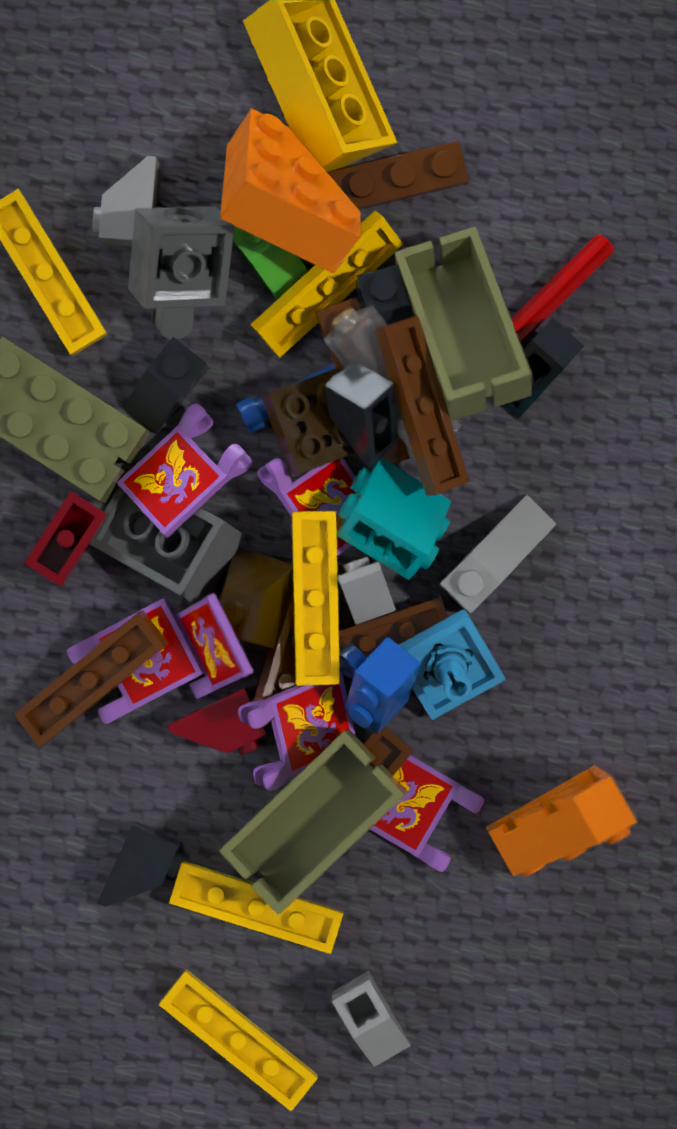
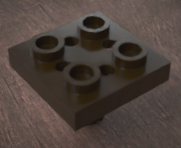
M339 367L261 396L291 477L355 453V450L331 419L328 412L325 385L334 374L341 372ZM322 437L328 440L329 443L327 447H325L326 441L323 440Z

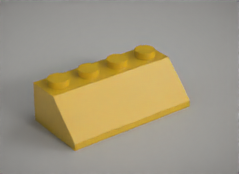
M269 0L243 20L251 43L267 75L268 82L284 114L286 123L326 172L337 170L397 143L335 0Z

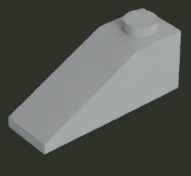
M526 495L438 584L463 609L465 608L468 614H471L553 529L556 523Z

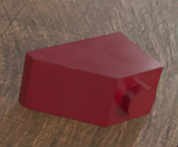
M70 491L24 564L63 588L86 553L107 514Z
M246 687L168 725L171 734L226 753L238 749L240 756L262 746L263 743L260 737L268 733L265 725L260 728H252L249 722L243 724L240 721L239 707L253 702Z

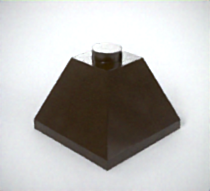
M240 547L238 548L228 566L217 599L236 638L275 648L293 593V564Z

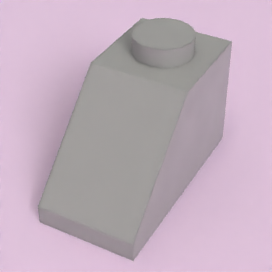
M156 156L144 158L102 194L101 207H94L92 228L93 232L99 233V239L103 244L132 246L135 208H156L159 162Z

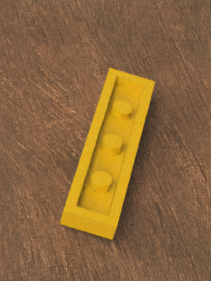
M17 189L0 200V240L71 356H74L108 334L21 191Z
M377 211L372 212L360 223L359 240L334 274L315 265L250 325L280 358L318 323L315 311L340 303L356 288L357 275L375 271L403 243L385 218Z
M336 511L292 512L296 686L340 684Z
M182 861L169 904L331 954L344 911L298 897L282 913L277 915L252 888L253 882Z
M187 969L159 1003L160 1007L290 1111L295 1108L318 1079L317 1073Z

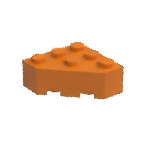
M251 108L227 145L220 219L334 274L360 238L361 212L288 126L271 114H262Z
M594 765L485 828L512 875L522 874L523 877L537 872L550 862L561 858L564 861L574 859L584 853L587 848L598 845L603 841L611 845L624 839L631 833L628 827L637 823L611 775Z

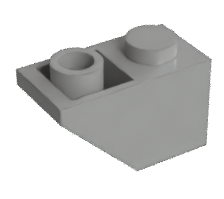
M368 557L343 565L346 574L338 576L356 625L396 611L379 562L370 565Z
M369 971L332 991V1003L352 1038L374 1067L411 1046Z

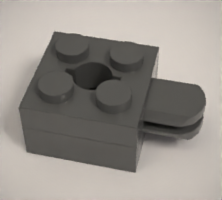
M217 207L135 208L128 290L144 309H152L151 321L161 335L168 339H172V337L176 339L184 338L191 333L195 307L225 306L234 225L220 219L221 211Z

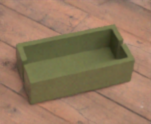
M476 226L439 238L442 266L435 267L434 248L431 241L394 252L395 263L398 265L411 314L412 317L419 316L450 420L454 421L485 411L486 402L492 400L494 407L531 396L532 374Z
M2 336L0 339V437L94 498L106 503L117 486V482L126 472L115 465L118 458H121L131 464L150 435V432Z
M350 730L344 731L219 850L245 880L257 871L263 875L262 878L252 885V888L277 915L292 904L408 793L382 764L375 769L370 763L376 757Z

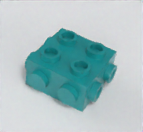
M381 457L370 470L363 467L354 479L350 488L356 493L355 495H349L338 513V516L343 518L337 536L409 580L420 567L426 570L434 561L439 551V548L434 544L440 540L449 526L450 520L446 518V514L452 501L441 494L426 496L421 481Z

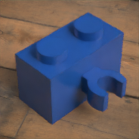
M389 637L367 659L356 646L350 643L339 654L341 659L339 661V671L345 676L353 678L345 710L348 711L349 716L356 724L363 728H370L377 735L409 701L421 666L420 661Z

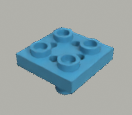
M465 608L399 644L400 647L421 662L413 690L431 720L506 680ZM435 644H443V646H437L435 650H433V646ZM431 669L433 670L432 673H427V676H424L425 671L429 672L431 671Z

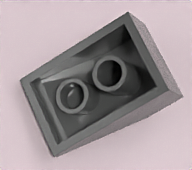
M119 486L104 511L107 516L90 545L195 604L212 595L245 535L224 520L199 508L167 538Z

